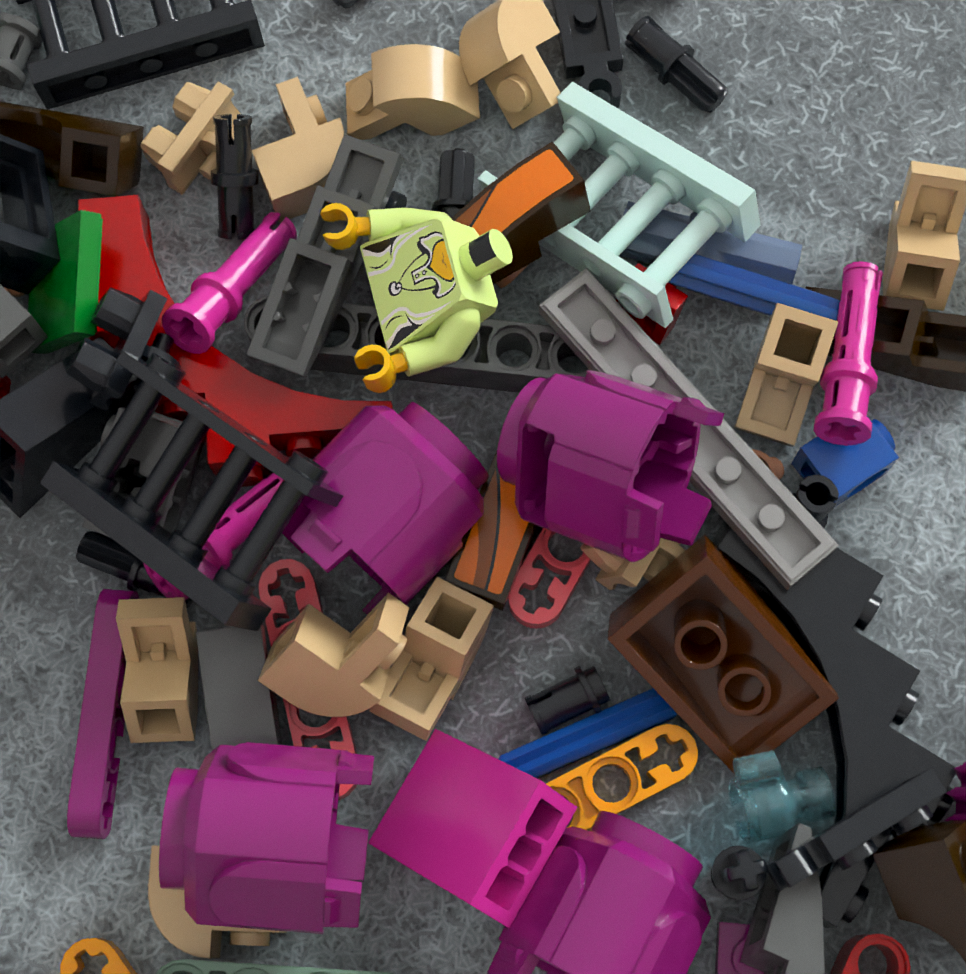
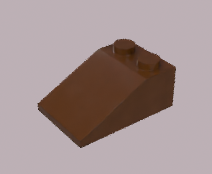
M703 535L610 614L607 637L609 642L737 778L746 773L839 699L837 692L749 581L706 535Z

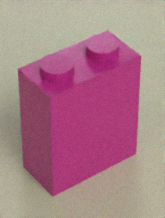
M435 729L368 844L510 928L578 807L543 781Z

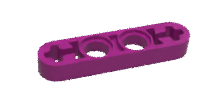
M103 589L97 600L67 810V828L71 837L106 839L111 830L120 758H114L117 736L123 737L125 727L120 700L126 659L116 622V614L120 599H140L137 591Z

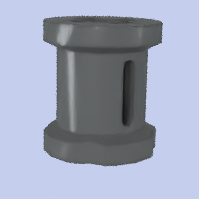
M5 12L0 13V85L21 90L26 82V76L23 71L33 49L41 47L43 41L40 29L33 23L20 16Z

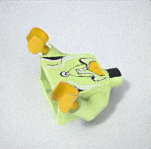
M341 203L326 205L320 212L324 221L335 222L343 220L348 222L342 232L323 234L328 245L338 250H344L354 245L359 236H368L369 239L368 242L360 246L386 349L380 345L371 344L362 347L355 354L354 361L358 369H369L373 365L378 364L384 365L379 372L369 374L362 379L366 388L375 393H383L392 388L398 373L405 372L410 377L458 361L479 331L480 323L496 311L498 300L490 274L510 264L513 258L511 247L505 236L497 229H491L479 236L474 228L453 221L445 212L406 207L367 210V217H354L352 211Z

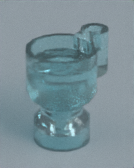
M774 750L733 759L735 778L730 779L728 791L731 806L733 807L742 801L745 809L747 822L736 821L738 833L744 843L749 844L780 837L792 828L795 820L799 818H804L812 823L835 816L836 806L833 789L827 773L821 766L797 771L793 779L785 780L782 767Z

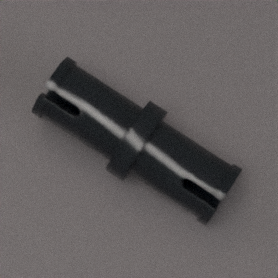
M232 114L213 116V124H215L216 169L211 170V184L217 186L218 237L232 240V233H235L236 215L238 240L246 239L255 230L253 186L259 183L258 170L252 168V116L237 114V119L233 120V139Z

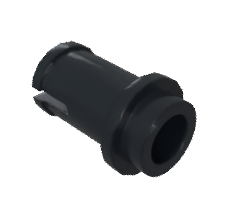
M811 475L803 479L797 492L792 494L815 520L825 528L828 521V513L834 509L836 505L834 501L838 499L839 493L836 485L827 477Z
M578 666L574 668L576 675L533 696L525 697V701L542 735L592 709L597 714L602 711L600 705L610 701V697L594 666L584 671Z

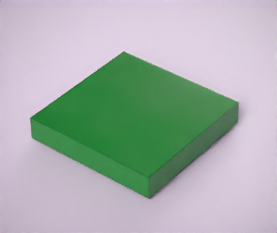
M80 210L55 224L60 261L29 293L28 312L47 334L48 338L31 353L49 354L84 340L85 337L94 336L97 333V326L90 322L98 306L103 225V218H101L99 213Z

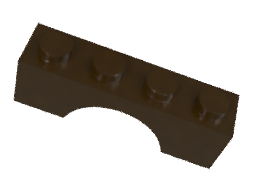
M0 101V134L42 150L47 175L57 180L60 187L118 196L139 184L142 158L141 142L143 141L144 126Z
M966 819L950 820L917 827L900 836L896 835L873 853V857L898 919L919 924L937 933L954 947L966 963Z

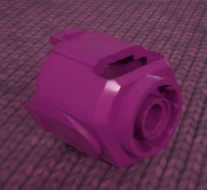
M587 370L585 377L557 373L548 379L538 377L531 380L520 391L506 416L498 442V472L502 480L516 486L515 505L521 519L627 561L637 562L646 557L651 551L653 552L659 545L661 538L692 546L712 507L710 499L687 489L697 456L701 424L721 426L725 413L705 407L696 398H680L614 375Z
M410 402L399 414L385 405L365 406L313 459V461L328 471L323 482L343 495V498L337 507L305 496L282 534L302 554L305 552L326 573H329L349 556L375 580L382 589L362 609L366 615L372 611L388 592L407 605L463 546L462 537L484 514V499L478 489L489 478V475L473 453L444 424L420 405Z
M245 742L235 746L219 745L204 758L200 769L175 768L170 778L162 819L159 848L160 887L162 889L184 890L185 911L199 925L323 934L325 927L358 928L369 830L336 824L340 784L371 785L374 756L354 754L347 750Z
M600 811L590 831L573 826L566 828L511 927L505 926L498 938L500 942L499 948L487 974H532L535 967L547 974H687L711 919L706 900L693 888L703 868L702 864L690 853L667 838L630 819L611 812Z

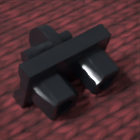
M109 288L102 296L90 323L119 337V340L114 350L111 351L85 337L74 353L66 370V373L94 390L89 403L107 411L114 398H121L133 373L116 362L122 350L145 361L149 359L152 353H155L182 368L180 363L173 356L169 355L174 343V339L169 335L157 333L152 346L146 345L167 298L150 290L139 300L130 294L113 288ZM138 377L133 385L135 391H137L143 381Z

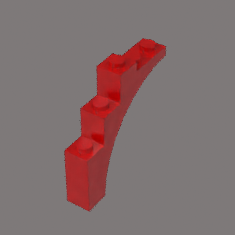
M138 195L79 199V211L85 210L99 213L101 218H103L98 303L109 288L130 294L139 300L150 290L167 298L146 344L152 346L157 333L166 334L162 326V316L175 303L166 290L155 260L150 217ZM98 326L97 333L88 338L93 341L98 337H102L113 349L119 340V337ZM173 343L169 355L173 356L180 363L181 369L186 372L181 381L183 385L278 451L286 450L288 457L291 456L294 450L308 458L316 457L323 447L365 406L385 405L393 409L392 401H343L292 390L253 374L213 346L206 352L194 354L182 350ZM165 396L155 410L157 413L183 421L188 414L187 411ZM210 428L207 432L208 465L216 476L235 445ZM257 461L241 487L255 486L263 480V475H271L273 472Z

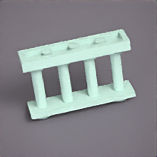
M571 82L557 96L564 120L562 126L564 132L555 140L554 144L568 161L580 149L588 150L589 148L607 158L585 181L590 210L624 175L631 177L634 174L649 183L651 187L598 243L574 228L587 215L585 214L540 240L539 245L580 272L587 268L605 289L616 296L621 306L634 317L643 319L645 316H648L666 328L673 321V316L665 285L715 232L723 233L727 231L743 242H746L761 226L756 191L588 90ZM485 170L477 179L483 190L498 178ZM680 202L698 214L644 272L619 257L669 203L677 204Z

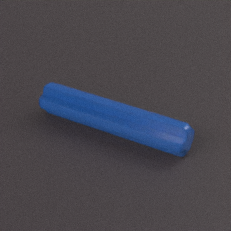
M694 254L668 282L671 285L768 316L772 315L776 304L780 303L837 321L839 299L698 254Z
M652 688L604 709L597 714L595 713L502 754L498 759L538 779L675 718L677 713Z

